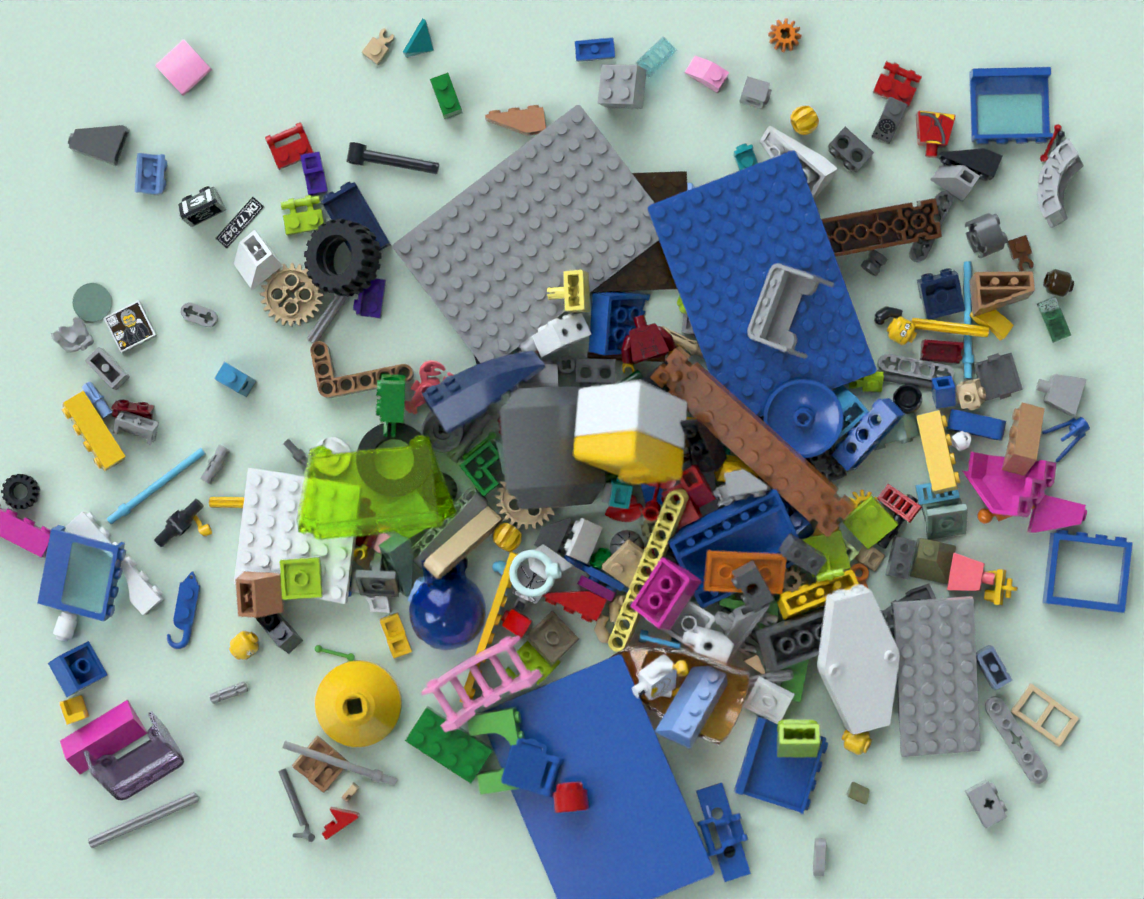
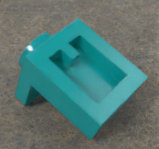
M745 143L739 145L733 153L739 171L758 164L752 144L747 145Z
M619 477L611 479L612 487L608 505L629 509L632 484L620 481Z

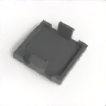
M999 353L987 356V360L973 364L977 379L980 378L981 386L986 391L985 401L1000 397L1001 400L1011 397V393L1023 390L1012 353L1001 356Z

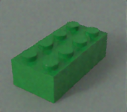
M427 706L405 741L471 784L490 756L493 748L475 736H470L469 732L461 727L444 732L441 725L447 720L446 717Z

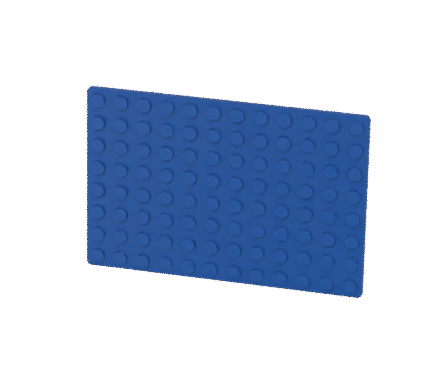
M789 151L648 206L649 215L709 373L758 417L764 416V410L771 394L788 381L800 378L813 379L825 384L830 389H834L876 372L874 360L796 151ZM774 264H781L834 283L833 287L819 283L812 295L802 294L789 331L797 337L794 350L808 355L806 359L758 342L748 336V326L768 272Z
M621 654L485 710L492 711L516 707L517 711L521 714L519 726L520 731L524 732L525 739L537 740L539 743L546 745L547 750L545 754L563 759L562 765H559L552 788L554 793L557 792L556 786L563 783L581 782L583 790L587 789L589 810L555 813L553 796L548 797L524 789L511 790L557 899H654L712 876L715 872L643 702L632 691V687L635 684ZM487 733L501 769L505 768L511 748L510 743L500 734ZM547 761L539 788L544 789L552 764L550 761Z

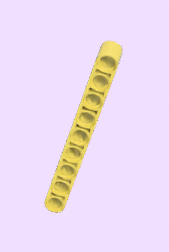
M676 489L670 492L665 499L610 635L608 644L613 651H621L631 642L641 614L631 608L630 602H633L640 592L637 588L638 584L644 585L650 576L645 572V566H649L653 571L661 557L666 556L670 546L668 541L674 536L688 502V494L683 489ZM674 494H678L681 497L680 504L674 501ZM667 512L673 514V521L667 519ZM660 530L666 533V539H662L659 536ZM652 548H656L659 551V557L653 556ZM624 619L629 621L630 628L624 626ZM616 637H620L622 639V646L617 644Z

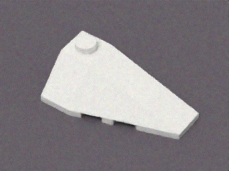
M771 126L767 127L760 140L771 158L792 150L796 151L814 199L830 183L838 170L822 155Z

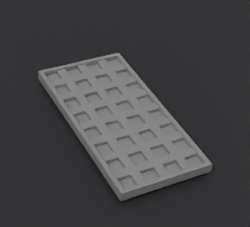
M969 596L893 602L895 643L900 657L897 672L901 756L980 751L974 598Z

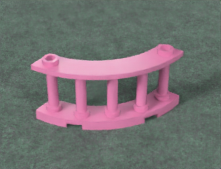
M519 636L503 638L500 643L470 657L438 679H432L426 684L427 687L421 692L422 695L433 693L447 715V720L441 725L444 732L458 729L467 720L476 715L474 711L482 705L488 707L500 700L501 694L510 691L512 694L530 687L542 677L539 669L531 672L526 669L513 647L521 639ZM507 650L520 675L514 679L509 677L496 654ZM487 658L490 659L502 680L501 685L494 689L488 686L476 665ZM468 668L483 691L482 696L474 701L469 698L457 678V675ZM449 681L463 702V708L457 713L453 712L440 690Z

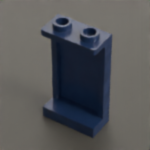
M347 182L340 186L341 190L336 193L332 191L323 196L324 199L321 203L331 220L345 219L366 226L370 229V232L375 234V241H378L380 244L379 251L391 245L355 182ZM345 241L346 246L352 254V249L349 242Z

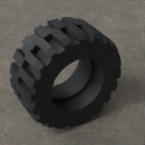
M332 219L327 221L326 224L322 223L318 226L319 230H314L311 234L312 238L306 244L308 246L307 251H304V257H306L304 266L308 269V278L313 279L312 283L324 292L347 297L362 293L364 291L363 288H369L371 280L375 281L377 277L376 272L380 270L381 266L379 259H382L381 252L378 250L380 249V244L378 241H375V234L370 232V229L366 226L345 219ZM345 241H348L352 249L351 262L348 268L338 275L334 268V255L337 248Z

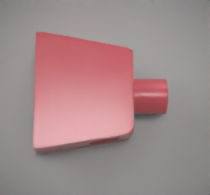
M953 553L947 590L981 591L982 583L994 585L995 573L984 572L985 564Z

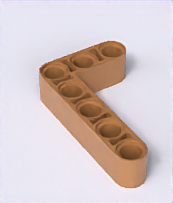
M317 341L310 348L318 391L325 398H334L377 389V380H381L380 376L384 372H388L390 375H399L401 369L407 368L410 374L405 378V383L411 381L414 377V371L409 365L399 364L335 378L329 347L324 342ZM318 346H324L325 353L321 356H317L315 353ZM322 365L329 367L326 375L319 373V368ZM364 376H369L371 378V384L369 386H363L361 384V380ZM345 380L352 382V387L349 390L342 388V383ZM326 384H331L333 387L330 394L323 392V387Z

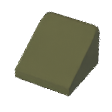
M852 782L846 794L849 798L865 805L868 802L870 790L858 783Z

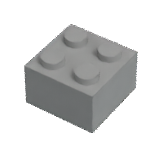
M602 65L598 104L606 108L643 109L647 70L638 65Z

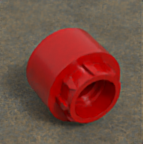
M581 782L563 783L556 786L557 792L553 793L555 813L589 810L587 789L583 790Z

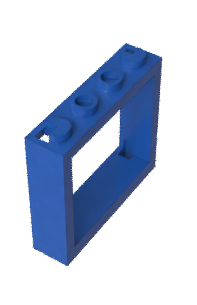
M1058 529L1056 533H1050L1042 603L1125 613L1133 542H1127V538L1115 537V540H1109L1107 535L1096 534L1095 538L1088 537V533L1076 532V535H1068L1067 530ZM1059 540L1124 547L1117 604L1053 596Z

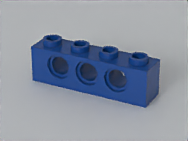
M890 398L878 399L872 405L873 409L860 418L859 425L849 430L847 433L848 437L835 446L836 450L832 456L847 472L856 470L905 416ZM878 415L881 417V424L878 423ZM866 429H867L868 432H869V437H868V438H867L866 435H865V430H866ZM853 443H855L857 447L856 451H854L853 449Z

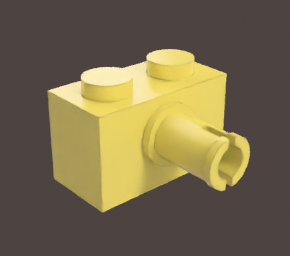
M584 270L564 271V287H548L547 292L555 293L547 294L548 299H565V311L570 313L590 312L589 272Z

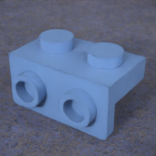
M137 154L135 193L152 195L163 193L166 188L164 171L167 169L165 154Z

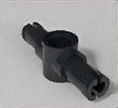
M195 499L184 510L174 512L166 520L165 529L154 539L155 543L163 547L172 537L181 536L191 527L192 518L204 505L198 499Z

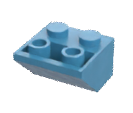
M844 385L837 387L833 391L838 397L843 410V426L838 439L856 425L864 414L869 413L859 399Z

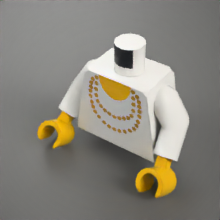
M663 654L640 671L639 684L632 687L634 695L639 698L645 694L649 700H654L659 696L669 698L676 696L680 689L673 690L676 688V673L679 676L687 675V664L684 661H678L674 664Z

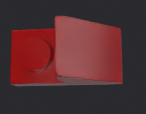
M330 807L329 810L337 822L335 823L334 820L324 826L325 830L321 834L327 840L359 818V812Z

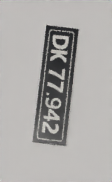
M252 197L215 239L225 248H228L264 206Z

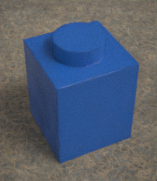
M951 376L932 378V398L936 409L956 406L955 385Z

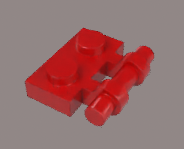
M886 61L883 68L890 71L889 75L880 74L873 93L887 99L889 97L908 104V108L917 89L910 86V83L914 81L919 84L922 76L915 74V71L911 69L908 71L899 67V64L895 62L892 64ZM895 74L906 78L905 82L894 79Z

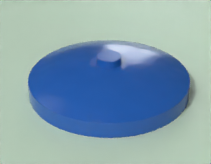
M800 378L782 384L771 394L764 410V422L800 455L808 458L822 454L836 442L843 426V410L838 397L828 386L817 380Z

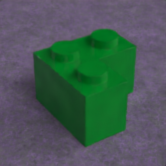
M490 441L459 465L484 497L499 485L498 481L488 470L489 467L500 459L497 449Z

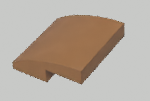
M318 735L307 747L347 761ZM300 755L292 765L295 770L306 777L311 784L323 793L343 771V768L304 755Z

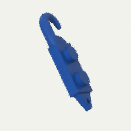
M568 555L564 556V559L574 565V567L589 574L588 579L598 584L600 581L606 583V588L615 593L617 590H623L628 593L629 588L620 581Z
M193 571L183 582H180L173 618L174 625L184 630L182 641L174 643L171 635L167 634L168 644L175 649L184 648L188 645L191 637L201 586L198 585Z

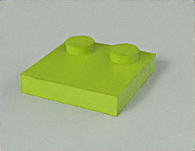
M870 496L854 509L844 520L842 519L843 524L867 549L871 548L898 526L897 521L873 496Z
M320 557L279 560L282 600L323 597Z

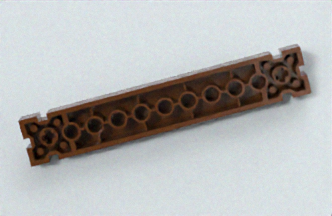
M936 198L916 201L917 206L915 207L910 202L822 218L821 220L835 257L919 242V236H922L923 240L941 238L940 222L934 221V214H938Z

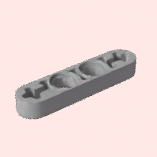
M884 354L878 360L879 368L888 373L932 381L935 367H938L936 371L942 372L944 369H947V373L950 374L952 379L954 377V371L948 365L893 354ZM888 357L890 362L896 363V359H899L897 371L894 370L895 366L893 365L885 368L882 360H886ZM908 361L911 363L912 368L909 372H904L901 369L902 362ZM922 365L930 367L931 373L928 376L921 374L920 368ZM936 374V375H935L936 378H938V377H943L942 375H939V374Z

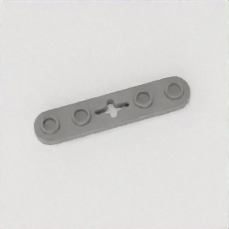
M998 697L988 698L985 702V710L1024 773L1034 783L1040 784L1044 782L1048 776L1047 769L1005 702ZM1010 731H1012L1015 736L1021 737V739H1019V743L1022 746V749H1020V747L1016 743H1011V741H1013V737Z

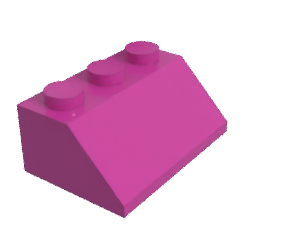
M661 557L631 604V607L658 629L670 630L701 583V580L683 567L665 557Z

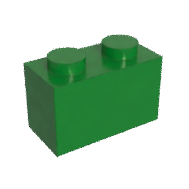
M449 73L431 78L430 81L444 120L463 113Z

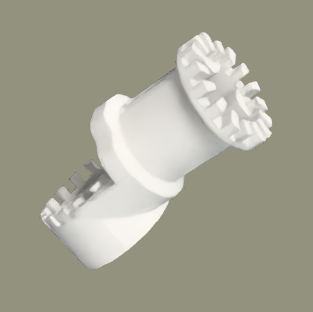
M963 431L955 433L951 436L952 446L959 452L967 449L971 442L970 435Z

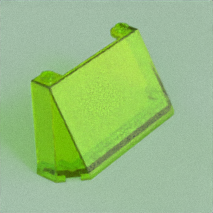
M416 436L410 440L409 446L333 454L331 449L323 445L310 448L296 518L299 533L305 534L308 532L313 534L314 538L324 540L438 528L444 525V520L447 518L452 519L457 515L454 501L429 437Z

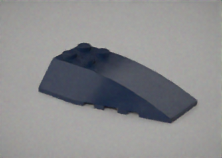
M533 350L510 354L477 364L454 376H448L440 384L429 387L422 395L431 412L436 414L442 427L449 434L488 410V405L492 402L494 404L502 400L501 396L507 391L513 392L517 389L516 385L519 382H527L546 366Z

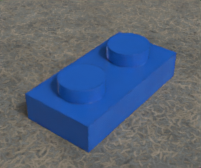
M614 38L575 41L576 62L615 58Z

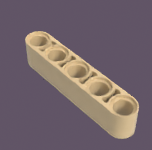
M487 506L431 554L423 566L437 579L442 578L502 524L503 518L491 507Z

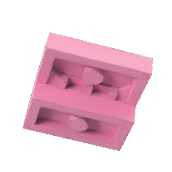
M184 39L155 65L183 96L212 70Z

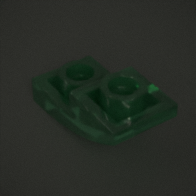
M1056 297L1037 304L1053 343L1071 336Z

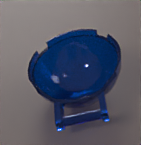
M463 559L456 565L457 573H446L440 579H437L435 576L432 577L431 573L423 566L426 560H422L425 582L412 595L410 602L409 619L412 628L418 638L432 648L455 650L464 647L479 635L484 626L486 618L484 596L478 586L466 577Z

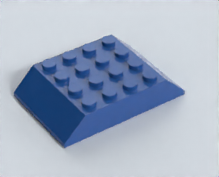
M776 489L765 492V496L754 497V494L744 500H738L683 526L668 541L679 565L701 580V583L693 593L701 608H705L736 593L704 591L707 551L781 554L779 548L789 533L799 538ZM788 559L786 560V568L795 564Z

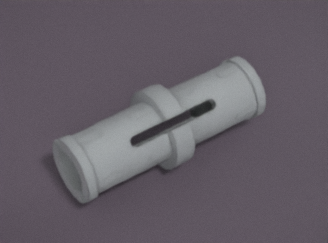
M219 444L212 459H209V464L200 479L212 484L218 471L222 470V464L231 450Z

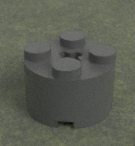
M987 213L965 223V227L969 229L966 232L968 243L974 253L978 252L980 254L977 256L979 258L1003 250L1005 244L1008 243L1007 235L1005 232H1002L999 226L1000 219L997 214Z

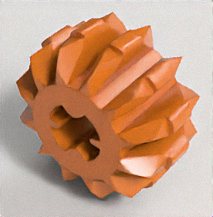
M787 18L784 19L783 24L780 20H777V26L772 24L770 27L772 31L768 33V36L772 37L769 43H776L775 50L781 46L782 52H785L786 47L792 51L793 45H799L796 39H801L802 35L797 33L800 31V27L793 28L795 21L788 24ZM787 32L788 36L783 39L781 37L782 33Z

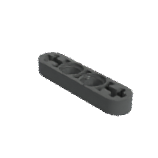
M942 191L935 196L937 208L941 203L939 198L946 196V201H948V204L945 203L941 210L938 209L940 227L953 202L952 195L946 191ZM919 236V242L928 245V247L924 246L921 250L923 256L916 258V253L913 251L918 250L921 244L913 242L909 251L911 260L914 262L923 261L927 257L935 239L925 241L922 239V236Z

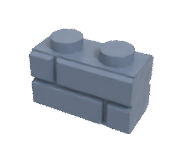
M988 645L976 652V662L992 689L997 690L1013 681L1009 673H1006L1007 669L992 645Z

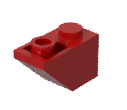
M697 464L682 472L679 480L686 493L698 508L716 499Z

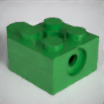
M382 374L381 380H377V396H380V399H377L376 416H380V422H384L383 437L388 435V422H392L391 437H395L396 422L404 423L405 375Z

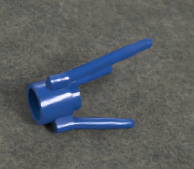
M1073 417L1067 422L1042 432L1047 434L1071 425L1069 427L1070 432L1061 438V442H1064L1072 435L1076 438L1058 456L1056 462H1059L1081 438L1086 436L1085 432L1090 430L1088 423L1083 417L1077 420Z

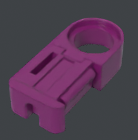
M581 575L577 583L611 602L616 595L615 592Z

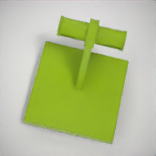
M841 530L833 531L829 537L821 534L802 539L807 544L821 551L827 559L816 575L817 582L828 579L832 581L834 580L833 578L845 576L844 569L851 568Z
M528 641L516 651L527 670L531 672L539 669L542 677L535 682L537 685L561 663L558 659L551 666ZM509 666L505 669L508 676L512 677V679L520 675V673L516 675Z

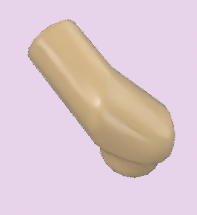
M618 595L609 603L610 622H616L626 596Z
M600 614L594 631L600 642L608 643L611 634L608 633L605 626L609 617Z

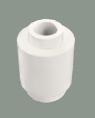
M62 611L61 615L58 616L53 632L56 635V639L67 642L68 639L73 638L78 622L76 620L77 615Z

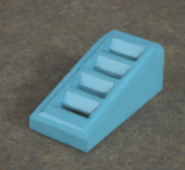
M931 483L915 485L919 505L959 498L958 490H953L950 496L948 492H945L944 497L936 494V498H933ZM923 488L927 489V500L924 499Z

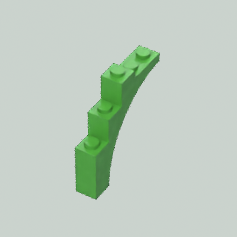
M730 595L718 602L719 605L731 609L745 605L743 601L736 600L734 595ZM773 596L774 600L769 602L770 606L766 612L777 616L779 610L778 600H776V596ZM760 622L756 624L760 629L768 627ZM809 659L780 669H792L793 679L782 681L780 686L794 693L792 701L801 702Z

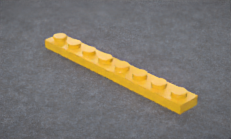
M511 551L476 654L485 650L487 644L491 645L495 633H492L494 625L498 626L501 618V615L498 614L500 606H505L508 596H505L506 589H511L512 586L509 576L510 566L519 553ZM481 662L476 664L478 669L480 668ZM469 671L464 690L469 698L473 699L476 691L473 685L476 679L471 671Z

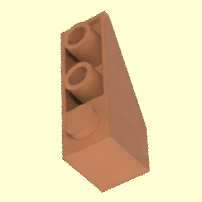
M531 105L527 107L528 109L520 110L518 107L510 108L508 112L492 110L489 111V114L485 115L486 121L526 136L538 135L546 129L543 107L539 108V105Z

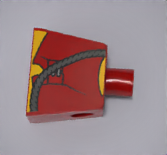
M918 111L916 113L917 144L926 146V157L937 158L938 148H945L947 146L955 121V114Z

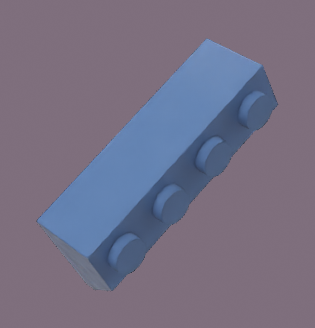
M710 666L692 667L655 733L691 749L727 686V674Z

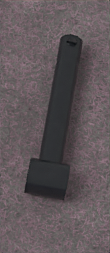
M350 142L347 163L364 165V161L438 174L439 163L366 150L367 145Z

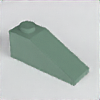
M396 533L378 546L388 571L396 572L400 593L408 597L411 592L414 559L411 549L412 543L408 537H403Z

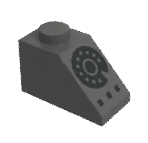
M889 97L872 137L890 144L908 104Z

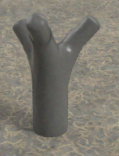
M308 823L305 824V830L302 833L293 834V837L304 838L309 842L315 840V835L310 832Z

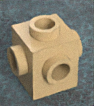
M980 378L960 382L956 386V399L958 404H961L962 409H978L986 399V391L981 386Z

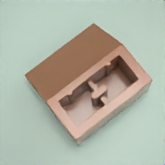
M244 571L235 579L238 617L258 618L284 611L280 573Z

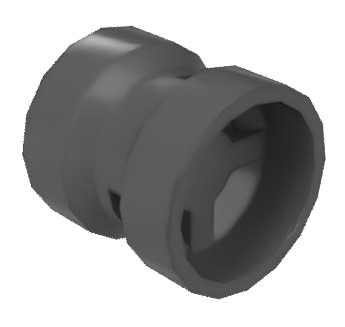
M871 250L868 254V259L864 260L860 266L868 273L877 276L880 272V267L885 265L888 259L878 251Z

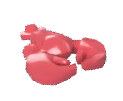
M430 360L420 366L421 384L416 380L413 386H411V390L415 391L412 400L404 401L405 409L409 413H418L417 407L425 404L422 393L426 392L429 387L440 384L437 377L429 376L441 374L435 368L445 371L446 368L443 364ZM450 372L447 373L448 376H454Z

